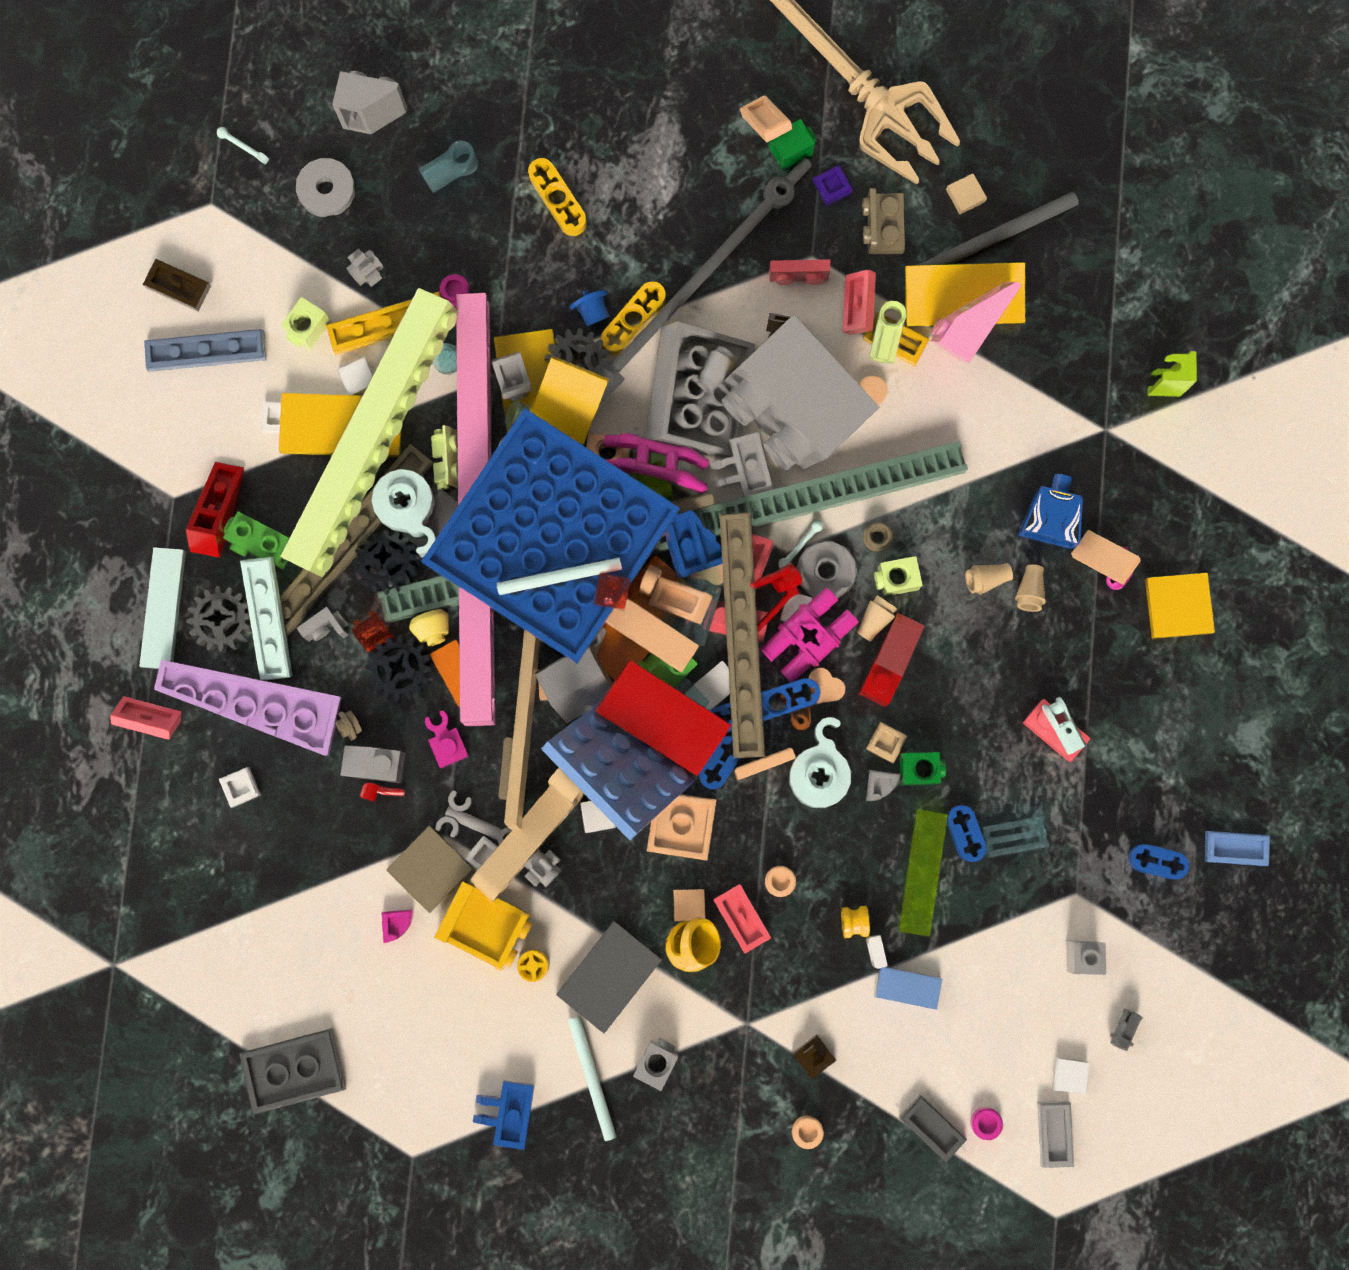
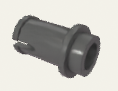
M1124 1009L1114 1034L1110 1033L1112 1038L1110 1044L1124 1051H1128L1129 1047H1133L1134 1043H1132V1040L1143 1017L1133 1011L1131 1013L1130 1010Z

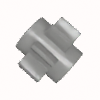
M358 248L348 256L351 265L346 269L360 286L367 282L372 287L382 279L378 271L383 268V265L371 250L363 253Z
M539 849L524 864V867L529 871L525 877L534 886L541 882L547 887L562 871L557 866L561 859L551 850L544 854Z

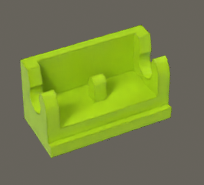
M1190 351L1188 354H1171L1165 358L1166 362L1175 361L1176 363L1170 369H1156L1151 373V376H1161V378L1153 386L1148 387V396L1180 397L1197 381L1196 351Z

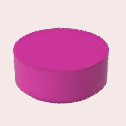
M452 274L442 280L440 294L443 299L456 306V294H470V287L464 277Z
M982 1107L972 1114L970 1126L973 1133L980 1139L993 1140L1001 1134L1003 1120L994 1109Z

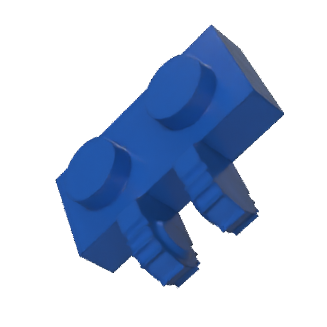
M504 1080L501 1098L476 1095V1102L480 1105L499 1107L498 1118L486 1114L473 1115L472 1121L477 1124L496 1127L493 1145L525 1149L535 1085Z

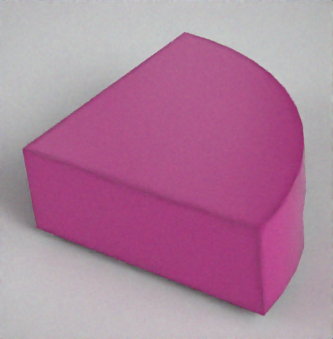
M414 909L381 912L383 943L394 941L405 934L412 923Z

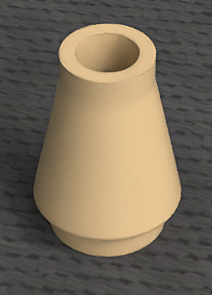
M1008 563L973 565L965 573V580L969 591L980 595L1013 579L1012 568Z
M1039 565L1026 566L1023 579L1015 597V600L1018 601L1017 607L1019 609L1031 612L1040 611L1042 605L1046 603L1043 567Z
M877 595L873 601L870 600L856 633L871 642L895 618L893 614L897 608Z

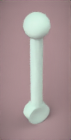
M225 127L217 129V136L219 138L228 139L264 164H267L269 161L266 155L257 152L229 134Z
M814 521L810 531L791 553L779 561L778 566L780 569L792 561L816 532H820L823 529L821 521Z

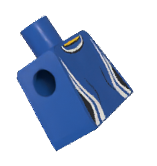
M1055 474L1051 488L1041 486L1036 491L1019 529L1018 536L1069 549H1074L1080 544L1083 498L1080 495L1069 493L1072 482L1071 477Z

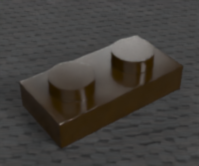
M155 259L143 282L145 288L198 312L211 288L209 282L158 259Z

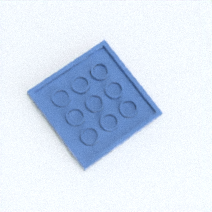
M596 704L550 739L541 749L606 817L631 840L694 781L676 762L595 711L598 706Z

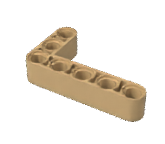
M560 768L549 779V788L522 818L521 830H512L471 878L470 883L492 902L500 896L523 869L524 864L540 849L584 797L585 794Z

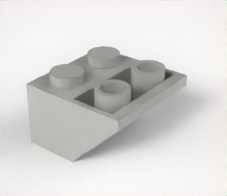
M340 71L332 105L343 129L373 134L406 113L407 105L399 83L389 77H379V79L367 77V75L359 71H351L350 73Z

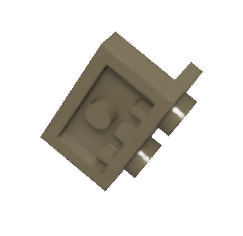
M870 188L868 197L863 198L862 215L868 217V226H863V244H868V254H903L905 251L904 193L876 194V188Z

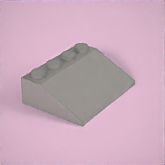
M680 321L662 327L645 438L680 447L687 446L703 455L724 458L733 457L729 439L741 437L744 425L728 412L721 401L729 391L720 384L712 393H708L699 387L697 381L700 379L711 351H716L719 346L726 348L737 357L738 361L735 364L737 368L754 352L755 344Z

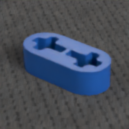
M726 736L722 739L699 773V779L705 788L710 790L720 788L740 760V758H734L733 755H730L725 763L720 760L724 753L721 746L723 743L729 745L733 742L732 736ZM717 763L722 765L718 773L721 781H713L711 784L706 782L708 776L705 774V771L707 769L712 771Z
M964 805L951 808L947 813L946 822L958 855L967 862L981 860L986 853V843L974 812ZM960 810L962 815H968L969 820L965 821L967 832H963L960 824H954L953 819L957 817L956 812ZM967 835H969L972 843H978L979 849L975 850L976 856L972 857L971 853L964 852V848L968 846L965 838Z
M1139 844L1134 846L1128 854L1130 866L1138 872L1166 879H1181L1189 871L1188 859L1184 854L1176 851ZM1146 850V856L1155 858V864L1144 863L1142 867L1141 861L1136 859V856ZM1175 857L1176 863L1180 865V870H1174L1173 874H1171V868L1162 866V860L1173 861Z

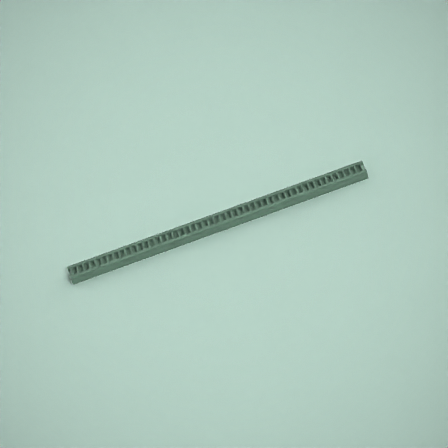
M957 441L692 511L699 517L706 529H709L716 538H720V514L750 512L752 529L965 474L968 466L964 462L961 442ZM665 534L657 543L650 556L670 551ZM443 576L401 586V591L399 592L395 588L390 589L388 595H385L384 591L378 592L384 613V621L387 624L410 619L432 610H444L459 606V587Z

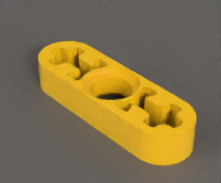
M545 158L534 160L528 168L532 185L562 231L569 236L580 235L586 228L584 211L554 165ZM540 168L542 171H547V177L551 183L547 187L544 179L541 176H537V170ZM559 190L564 192L566 195L565 200L560 204L552 203L549 200V196L553 191ZM567 208H569V212L574 219L578 218V225L575 227L572 223L567 225L568 217L565 213Z
M653 281L645 283L602 332V348L608 350L609 355H619L664 306L666 293L660 283ZM657 291L658 301L651 300L646 306L647 311L650 312L646 313L642 307L647 301L646 293L653 294ZM629 312H638L642 316V321L636 326L627 324L625 317ZM621 324L625 330L620 336L621 344L619 346L617 344L609 346L608 337L611 335L615 338L621 332L620 327L617 325Z

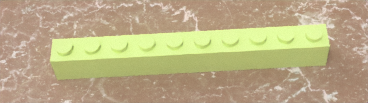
M420 288L417 289L280 557L322 578L325 572L331 568L339 545L346 539L347 529L351 521L358 515L366 492L373 486L375 475L380 465L387 459L389 447L394 437L400 433L402 422L408 410L415 404L416 394L422 383L427 380L435 357L441 353L443 342L449 330L456 324L459 311L448 300Z

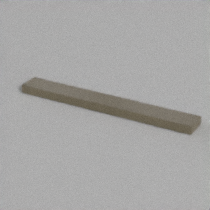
M409 444L383 476L389 472L403 469L414 471L424 477L432 468L433 462ZM374 487L363 498L361 509L358 515L351 521L347 529L346 539L339 545L334 555L333 564L325 572L323 578L303 569L281 594L280 601L286 638L357 556L355 549L364 548L362 540L370 541L372 533H376L383 525L375 514L372 505ZM402 495L398 498L399 500L397 501L396 505L401 504L404 501V499L406 498L405 495Z
M751 513L720 514L734 758L764 757L765 742L755 587H750V583L755 581Z

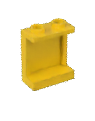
M462 881L434 938L443 943H449L494 966L495 969L502 971L505 966L509 968L512 966L519 952L514 948L519 938L525 940L533 923L528 921L531 916L530 913L500 898L492 902L473 884Z

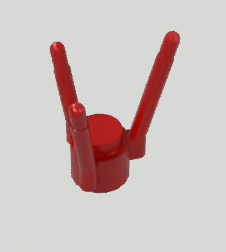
M791 563L772 574L750 583L752 588L756 586L760 588L772 583L778 593L783 591L786 593L760 620L758 632L792 597L799 594L797 587L803 583L802 577L797 568Z

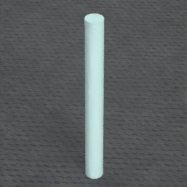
M614 558L497 583L499 595L618 571L622 570L620 558Z
M580 1016L568 1019V1023L604 1140H612L617 1136Z

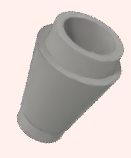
M720 346L716 351H711L700 379L697 381L699 387L708 393H712L736 369L737 357L726 348Z

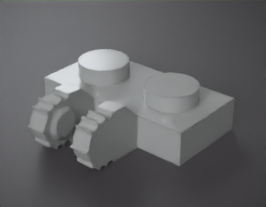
M759 432L729 439L733 457L710 463L712 469L724 468L726 465L733 463L736 466L738 475L719 478L715 481L716 487L740 481L743 497L773 490Z

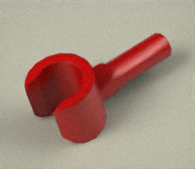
M366 783L362 787L360 797L375 802L378 793L404 796L405 789Z

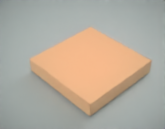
M683 794L678 796L651 821L647 851L708 860L716 799Z

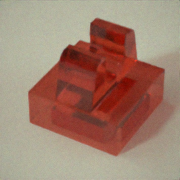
M600 573L594 605L625 611L631 579Z
M369 611V618L361 623L356 619L353 622L354 627L351 628L353 634L367 653L375 649L377 643L381 645L386 642L387 637L393 638L389 628L378 613L374 611Z

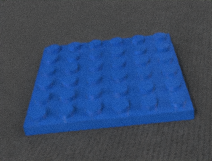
M524 408L421 562L578 664L680 508ZM620 558L622 570L503 595L498 593L497 583Z

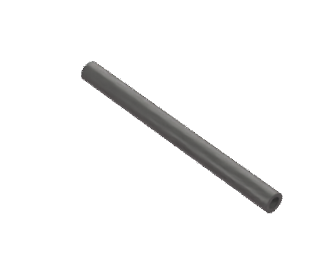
M1070 192L915 266L952 265L1079 205L1078 198L1074 192Z

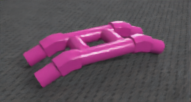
M631 433L605 435V447L637 449L636 459H605L623 472L675 482L677 485H682L688 489L691 488L700 494L707 490V483L698 479L694 474L684 470L677 471L678 460L685 461L690 465L693 464L702 470L706 469L709 459L700 455L698 451L681 445L680 447L642 438ZM649 452L666 455L665 468L648 464Z

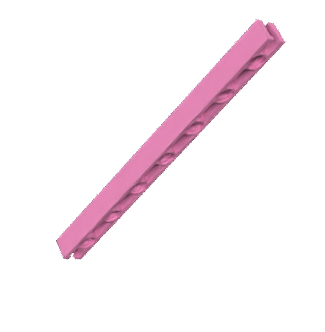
M486 293L456 294V309L459 311L456 321L458 505L492 457L490 304L487 301ZM459 587L460 722L464 726L495 725L494 609Z

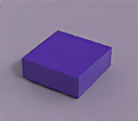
M840 165L813 178V183L826 206L853 192Z

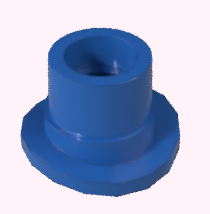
M588 289L582 291L584 297L569 306L571 310L577 308L586 326L610 317L603 297L609 294L608 290H600L590 294Z

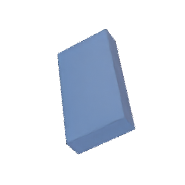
M1205 831L1204 862L1269 866L1270 835Z
M882 967L879 970L875 997L937 1010L942 979Z

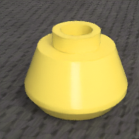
M442 609L423 613L411 620L409 629L421 643L427 642L428 646L440 644L445 641L444 636L449 633V614Z

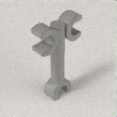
M453 790L448 797L450 806L447 808L445 816L437 821L436 830L441 831L442 826L450 822L453 826L450 836L455 838L459 833L460 826L458 823L498 840L500 845L504 840V836L510 833L512 829L509 827L501 829L463 812L470 808L472 798L467 797L464 805L458 806L455 803L458 792Z

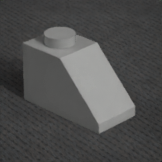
M345 746L340 776L402 783L406 753L372 747Z

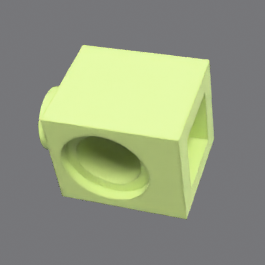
M300 297L281 324V327L287 333L285 338L299 348L303 344L312 349L331 320L326 312ZM311 321V325L307 330H298L301 322Z
M916 556L880 563L877 568L878 572H874L877 590L882 589L883 597L917 591L923 586ZM893 570L900 571L904 575V583H893L889 578V573Z

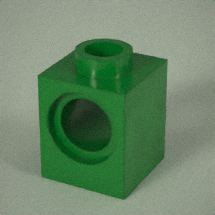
M801 119L791 124V130L769 141L768 147L782 171L799 163L803 158L813 155L816 137L809 126L805 127Z
M940 752L902 753L899 755L900 785L940 784L941 777L946 776L945 759H940ZM920 760L926 761L930 765L931 771L927 777H921L916 772L915 767Z

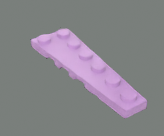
M165 660L160 662L154 690L325 756L330 754L336 727L335 722L338 719L342 697Z

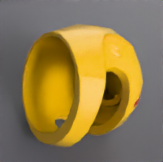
M695 917L690 921L678 923L670 930L665 948L673 966L684 972H696L712 965L717 960L721 941L718 930L711 921Z

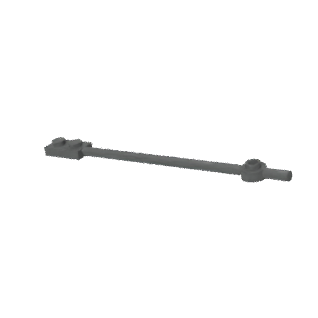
M803 158L786 177L772 178L764 188V201L611 364L602 359L591 372L609 379L599 407L625 380L619 372L772 208H784L791 202L795 192L794 185L812 166L808 159ZM776 187L783 188L785 194L779 195L776 192Z

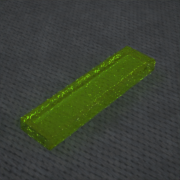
M916 810L899 932L930 937L948 814Z

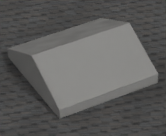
M590 646L578 664L564 656L535 672V676L550 705L566 723L578 718L598 704L613 684Z

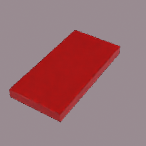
M631 659L627 661L595 709L601 716L696 776L699 775L732 726L726 720Z

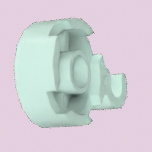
M400 469L389 472L379 479L373 489L372 505L374 512L386 527L394 531L409 533L414 538L428 537L427 544L416 549L419 556L423 558L437 538L432 530L426 527L435 506L433 491L425 479L414 471ZM400 496H410L411 500L407 501L409 503L408 506L403 508L400 504L396 505Z
M832 717L824 718L816 725L814 738L818 745L803 751L793 761L789 770V785L793 794L801 803L812 808H825L838 803L846 795L851 784V771L846 759L836 750L834 742L825 738L822 733L823 728L826 726L834 729L840 726V721ZM818 769L824 770V775L828 776L827 782L823 781L822 786L816 785V779L812 778V773H817Z

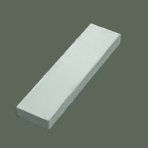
M153 547L139 665L142 668L159 669L161 660L170 662L174 660L186 551Z
M264 557L242 560L240 562L260 680L289 678L293 674L274 558Z

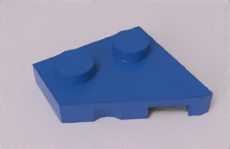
M692 510L678 513L665 531V537L677 577H685L722 564V547L716 541L715 535L702 525L701 520Z

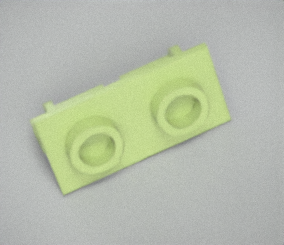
M444 425L442 426L443 429L434 430V435L431 436L433 458H443V462L433 463L434 484L437 485L438 490H448L449 486L458 488V430Z

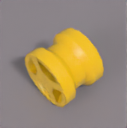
M860 906L856 910L842 907L843 937L851 938L852 935L860 934L862 937H869L870 926L867 906Z
M530 950L520 956L517 962V970L524 980L536 982L547 974L550 963L544 952Z

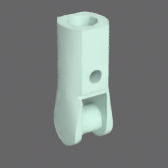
M1061 697L1056 698V702L1049 706L1046 704L1042 706L1046 718L1055 730L1068 755L1087 746ZM1062 713L1066 721L1058 724L1055 716Z

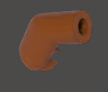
M787 689L792 697V707L797 706L798 703L795 699L800 698V696L796 693L794 694L791 689ZM782 694L779 700L786 705V697ZM810 706L791 712V721L796 729L804 730L810 726Z

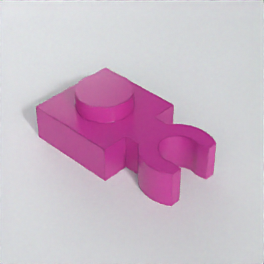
M440 711L442 717L440 725L434 726L430 717L425 718V724L429 730L435 732L436 737L428 741L439 767L444 768L469 757V754L458 729L454 728L449 731V716L446 712Z

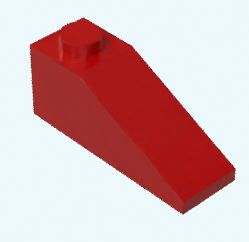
M214 462L186 528L190 552L220 558L227 541L223 538L225 535L224 528L227 521L234 516L244 475V467Z
M900 613L896 614L858 694L884 707L890 703L922 634L924 625Z

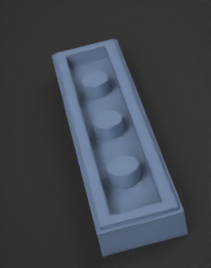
M262 329L144 340L145 362L148 372L266 360L265 334Z

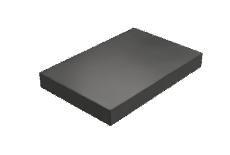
M613 921L556 995L604 1034L662 959Z
M332 1028L239 1053L253 1115L346 1090Z

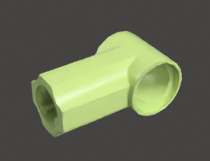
M889 301L881 307L869 359L881 363L894 364L906 319V310L901 303ZM894 310L899 314L900 321L895 324L888 323L884 318V313Z

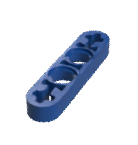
M807 678L762 692L763 721L816 704L821 697L819 684ZM807 684L809 688H815L816 692L811 694L812 700L807 701L805 697L797 698L795 700L798 705L792 707V697L787 689L793 687V693L795 694L803 690L802 685ZM775 693H782L787 700L784 709L779 711L772 709L769 702L771 696ZM731 703L717 706L710 711L715 714L720 712L722 716L730 715ZM732 726L727 733L732 732Z

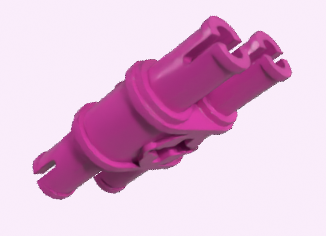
M827 587L807 605L800 604L799 609L783 624L780 623L779 631L760 648L771 662L791 644L793 646L796 644L800 648L798 650L800 653L780 671L790 683L795 682L811 666L814 668L818 667L819 662L835 647H840L841 642L839 640L859 623L850 611L845 610L828 627L820 625L819 618L838 601L837 597ZM800 626L807 630L815 629L816 633L813 636L818 645L810 641L805 643L802 641L805 635Z

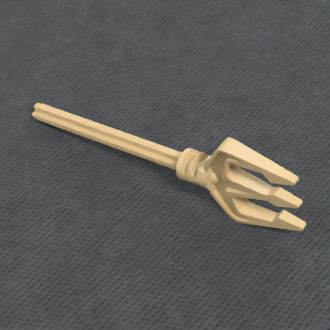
M770 0L849 82L850 87L848 91L852 95L859 94L857 99L859 102L866 101L864 108L867 112L860 134V148L863 152L911 182L918 184L919 178L908 161H896L876 141L883 129L889 128L915 145L920 156L939 165V159L930 142L920 138L904 112L906 108L917 102L922 103L940 123L939 135L955 146L960 145L958 136L930 87L925 82L919 81L890 87L889 89L886 86L878 87L880 80L878 78L871 80L873 73L870 70H861L795 0Z

